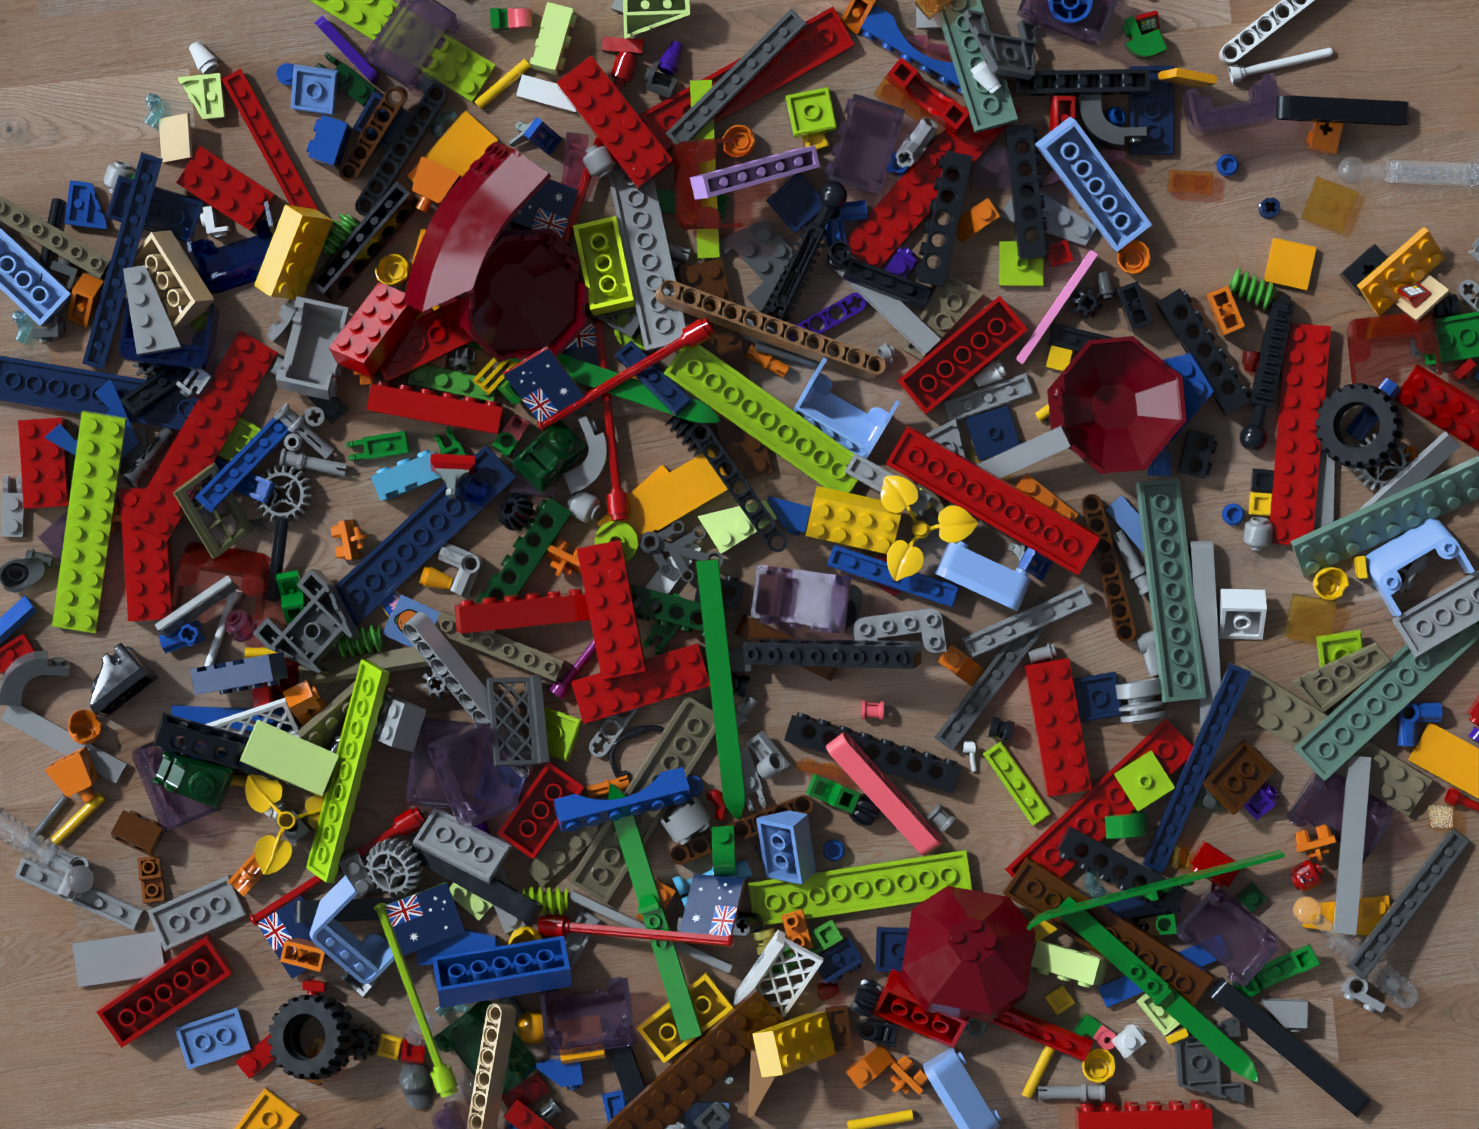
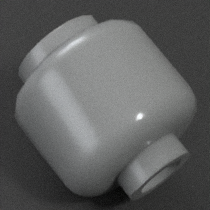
M595 144L586 150L587 155L584 156L583 163L591 176H598L601 179L614 171L613 167L616 161L605 146L598 147Z
M115 161L113 164L108 165L103 183L109 188L110 193H113L118 175L129 178L135 175L130 164Z
M580 491L576 495L573 494L568 501L569 511L572 512L571 516L584 523L595 521L602 510L599 498L586 491Z
M1252 517L1250 521L1245 523L1243 540L1247 545L1251 546L1250 549L1262 551L1264 547L1271 545L1273 525L1268 522L1267 518Z

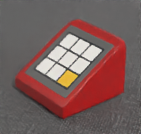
M1156 10L1137 15L1135 18L1141 34L1152 32L1160 27L1159 15Z
M1418 282L1397 289L1402 299L1413 308L1418 307L1431 295V292Z

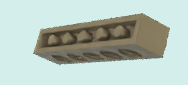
M0 195L1 222L103 280L109 269L111 259Z
M440 611L435 624L447 638L553 681H557L565 660L492 630L459 633L456 631L455 615L445 611Z

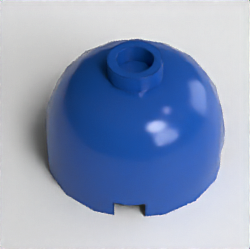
M1048 0L1049 10L1053 17L1060 23L1067 25L1078 24L1086 19L1093 4V0Z

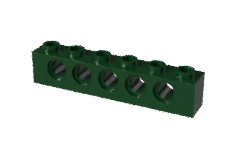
M549 498L548 501L544 499L537 509L540 513L536 519L532 518L533 520H529L528 527H525L528 531L524 537L519 536L512 546L515 548L511 556L508 554L505 556L500 564L503 566L499 574L494 573L488 582L491 585L487 592L482 591L476 602H482V598L493 597V592L496 589L502 590L504 596H518L546 554L549 546L552 545L570 518L572 512L552 498ZM543 517H552L553 525L551 528L546 529L542 526L541 520ZM533 534H537L541 538V543L537 547H533L529 543V538ZM524 552L528 555L529 561L526 565H520L517 562L518 554ZM508 571L515 572L517 576L516 581L512 584L507 583L505 580V574Z
M631 584L633 597L639 596L642 600L641 605L635 608L638 619L649 621L650 617L659 619L658 624L671 627V623L680 625L679 630L692 633V629L700 630V635L704 636L703 624L697 625L694 621L695 615L702 613L701 603ZM660 601L663 605V610L655 614L652 611V605ZM677 607H682L684 610V616L681 619H675L673 616V611Z

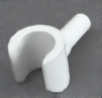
M964 740L963 752L970 753L971 771H977L975 743Z

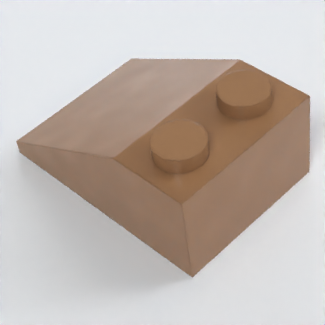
M756 1048L751 1049L748 1117L750 1118L754 1116L775 1076L762 1077Z

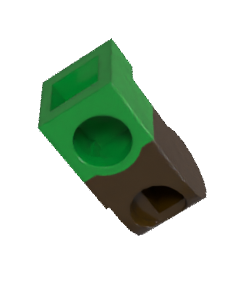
M1174 913L1134 918L1135 925L1152 936L1177 934L1176 916Z

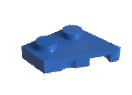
M70 180L64 224L108 230V225L93 183Z

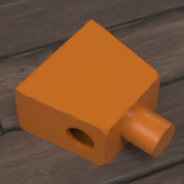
M421 157L412 187V192L420 195L415 208L427 213L432 202L440 205L462 176L425 157Z
M87 746L51 763L45 769L46 773L66 797L79 793L85 803L96 796L90 786L99 779V775Z
M301 938L288 939L284 942L280 962L321 972L326 953L317 947L313 941Z

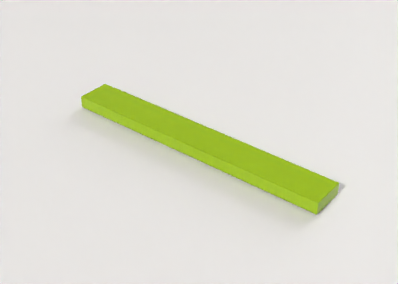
M712 80L690 81L691 108L713 87ZM714 118L693 138L694 176L716 171ZM717 196L695 199L698 258H719Z

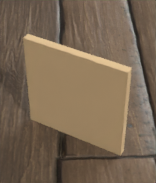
M190 113L160 118L159 131L162 163L192 158Z
M1429 274L1425 275L1418 283L1430 291L1431 295L1418 307L1413 308L1402 297L1394 303L1417 322L1450 292L1449 289Z

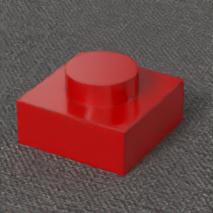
M1067 239L1049 245L1050 252L1047 254L1051 267L1073 261Z
M1471 358L1466 359L1450 374L1455 380L1461 378L1465 380L1474 373L1472 368L1476 364Z
M305 979L302 982V990H307L309 995H320V992H325L327 988V981Z
M403 1039L401 1063L423 1065L425 1041Z

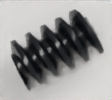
M673 416L666 422L665 426L672 424L670 432L678 431L676 438L684 437L681 444L683 446L690 444L687 451L692 452L696 450L693 456L696 457L701 450L691 437V429L695 424ZM697 429L695 437L697 439H704L706 429L701 431Z

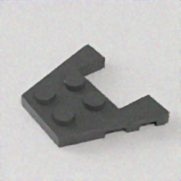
M967 9L963 13V17L993 74L1030 80L1034 76L1036 61L1034 46L1037 44L1035 33L1038 30V23L1021 20L1017 24L1020 38L989 32L984 12Z
M762 220L719 240V258H723L731 249H734L763 281L747 297L759 312L764 309L773 293L772 291L776 287V283L781 278L780 275L784 273V266H788V258L793 257L791 253L793 249L766 220Z
M1234 1016L1215 1024L1228 1037L1241 1036L1240 1021ZM1190 1034L1187 1038L1174 1043L1177 1086L1245 1103L1244 1083H1221L1219 1058L1198 1039Z

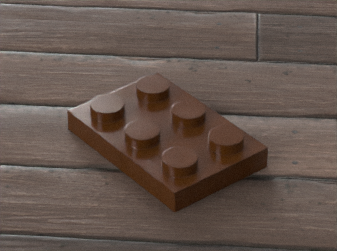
M1244 739L1202 785L1232 815H1235L1276 770Z

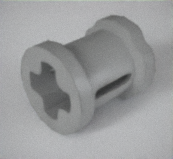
M311 407L305 410L302 415L304 423L310 428L321 425L325 418L323 410L318 407ZM311 411L314 415H318V418L315 419V423L313 420H309L308 416L311 415Z
M939 803L930 811L926 818L928 820L931 819L940 827V831L944 832L953 823L955 818L948 815Z

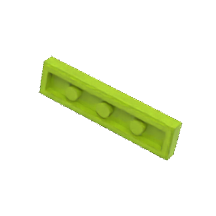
M1001 741L982 753L1032 826H1035L1051 815Z

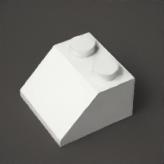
M1220 590L1218 639L1263 640L1267 612L1265 590Z

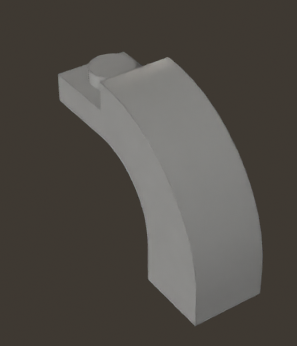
M587 416L578 419L588 441L589 451L587 458L579 467L563 474L572 494L592 485L601 475L607 461L608 447L605 434L595 435L594 432L598 431L593 418L589 420Z

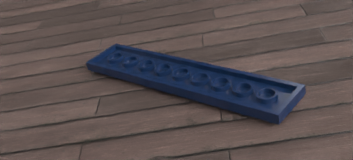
M0 356L1 401L80 414L82 411L106 414L110 410L95 392L108 380L112 381L119 399L147 381L145 379ZM178 387L135 418L123 404L122 406L129 422L181 430L199 399L185 397L180 393L181 388Z
M485 445L474 455L476 460L475 473L469 474V477L461 480L457 488L456 498L446 496L447 486L444 483L335 585L356 627L517 478L488 445Z

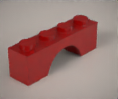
M902 57L888 72L886 81L952 134H955L969 117V111L954 99L948 98L935 90L923 79L919 71Z

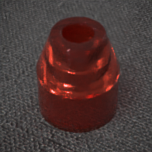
M1243 350L1242 364L1244 371L1256 372L1260 361V351Z
M822 982L816 985L820 1001L832 999L839 994L837 983L831 984V982H828L826 984Z

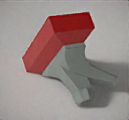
M431 454L430 457L431 471L435 472L446 483V496L456 498L457 488L461 480L469 477V474L475 473V456Z

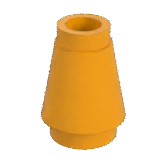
M424 566L419 583L423 584V587L449 590L453 578L432 566H429V568Z

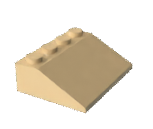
M172 231L151 232L137 250L133 267L142 265L147 267L174 332L177 334L203 314L214 301V298Z

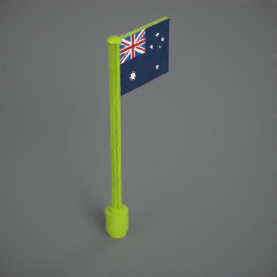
M445 882L388 905L378 903L374 907V910L378 913L433 1061L434 1071L430 1075L441 1098L458 1092V1084L451 1065L446 1066L442 1062L403 956L465 932L449 886Z

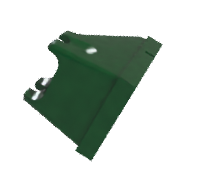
M559 420L547 427L511 462V465L542 495L589 450V447Z
M168 750L162 754L163 760L156 776L152 779L154 784L166 787L165 790L171 793H176L211 806L216 810L221 808L235 774V768L229 769L215 762L208 763L194 756H183L173 750Z

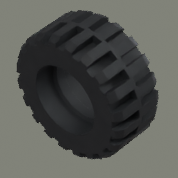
M1364 383L1347 384L1341 389L1337 388L1332 391L1333 394L1323 400L1324 405L1322 408L1319 407L1317 412L1319 417L1318 420H1315V427H1317L1318 431L1316 437L1317 440H1320L1322 450L1328 454L1330 459L1338 464L1354 469H1369V467L1379 466L1384 460L1390 459L1393 451H1397L1399 448V440L1403 438L1404 434L1402 432L1404 419L1401 418L1402 412L1400 407L1396 405V401L1385 391ZM1358 405L1370 407L1376 412L1380 420V430L1376 439L1364 447H1353L1347 444L1341 437L1339 430L1340 421L1344 413L1349 408Z
M300 995L299 997L289 999L288 1004L283 1003L279 1007L280 1013L274 1014L272 1018L274 1024L269 1026L268 1031L271 1032V1038H268V1045H272L270 1053L272 1057L277 1058L275 1061L277 1066L284 1068V1073L293 1075L297 1079L319 1080L338 1074L341 1071V1067H346L350 1062L348 1056H353L355 1051L352 1046L357 1040V1036L353 1035L356 1026L355 1023L350 1021L352 1019L350 1012L344 1011L345 1006L341 1002H336V999L325 997L324 995ZM311 1016H315L322 1023L325 1031L324 1046L314 1058L308 1057L300 1045L301 1028Z

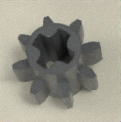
M468 346L457 348L455 352L453 351L449 355L450 366H454V370L457 372H468L470 366H476V352H472Z
M149 354L142 358L137 355L139 361L137 364L132 365L139 369L136 375L140 376L143 373L145 380H148L149 375H156V369L161 368L160 365L155 363L158 359L157 356L151 359ZM146 361L152 365V367L148 368V371L142 368Z

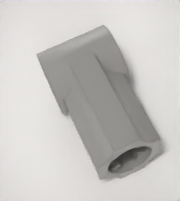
M1152 630L1135 636L1138 649L1144 657L1150 677L1159 674L1154 632Z

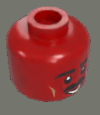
M1305 860L1292 867V874L1289 876L1297 891L1301 889L1303 892H1308L1322 883L1320 876L1324 873L1318 863L1313 864L1310 860Z

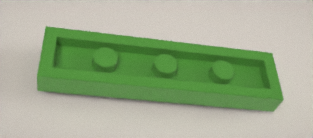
M429 365L410 372L408 384L481 400L495 401L497 392L496 388L488 395L473 382L476 375ZM482 377L480 381L483 382L486 378ZM492 379L486 386L490 388L496 380Z

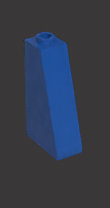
M464 928V933L417 950L418 966L433 964L432 957L502 946L501 940H497L496 934Z

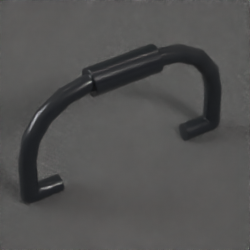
M642 725L624 732V735L616 739L609 752L610 765L615 778L628 775L627 770L619 773L615 763L614 755L618 745L624 740L628 741L646 734V731L655 730L662 733L665 729L664 727Z

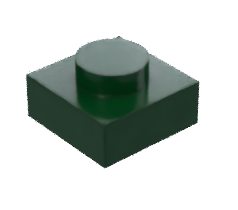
M1252 881L1236 895L1237 899L1250 913L1267 899Z

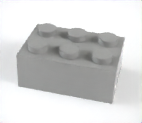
M384 693L383 705L379 710L378 723L372 738L391 747L414 752L426 709Z

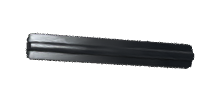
M53 198L47 223L60 229L65 201ZM42 245L39 262L51 272L50 267L55 252Z
M277 517L275 523L266 600L272 602L278 601L280 594L276 574H280L283 571L289 519L286 517Z

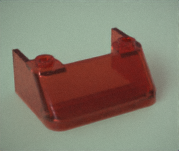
M739 138L681 141L674 146L676 220L682 229L698 230L743 227V223L721 224L720 214L714 207H702V200L694 198L690 177L700 175V162H708L715 158L717 144L739 143Z
M1428 312L1418 322L1407 313L1352 320L1347 326L1352 385L1357 384L1355 363L1364 362L1370 357V343L1415 338L1416 347L1421 353L1435 354L1437 375L1442 376L1435 316Z
M189 543L184 549L176 572L171 606H181L184 586L195 584L199 578V572L202 570L243 577V592L247 596L257 598L254 620H263L271 558L265 553L229 548L220 556L212 559L203 543Z

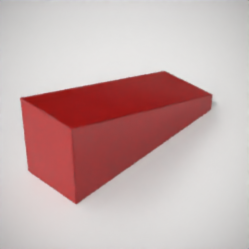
M603 36L602 51L617 53L624 51L630 54L643 55L644 39Z

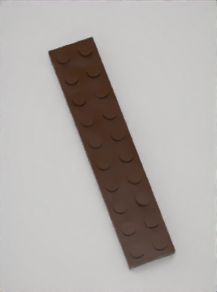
M722 258L679 268L682 284L732 302ZM685 296L686 302L692 304L691 298ZM705 304V308L713 312L712 306ZM725 312L729 319H734L731 312ZM690 315L691 323H693V322H695L696 320L700 319V318H697V317H695V316ZM712 323L715 333L712 334V338L700 345L750 380L740 333ZM713 410L720 419V422L716 423L720 444L743 477L750 479L773 473L767 447ZM725 464L727 474L730 475L733 467L730 464Z
M1028 856L1003 891L1004 895L1035 915L1058 908L1069 896L1077 902L1093 899ZM1105 905L1086 909L1193 1006L1213 980V974ZM1060 916L1046 920L1049 924L1109 961Z
M754 988L601 1129H665L668 1125H672L751 1053V1049H755L753 1033L786 1020Z

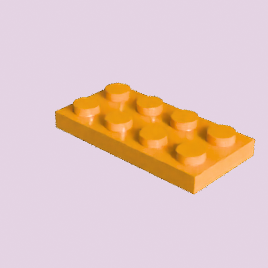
M1423 227L1362 280L1357 287L1373 311L1378 316H1381L1401 298L1397 289L1419 282L1446 257L1429 230Z

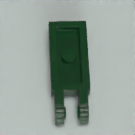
M326 52L325 58L337 66L335 70H339L337 87L361 106H364L373 91L377 89L342 61L339 62ZM317 63V65L315 66L319 68H326L323 64Z

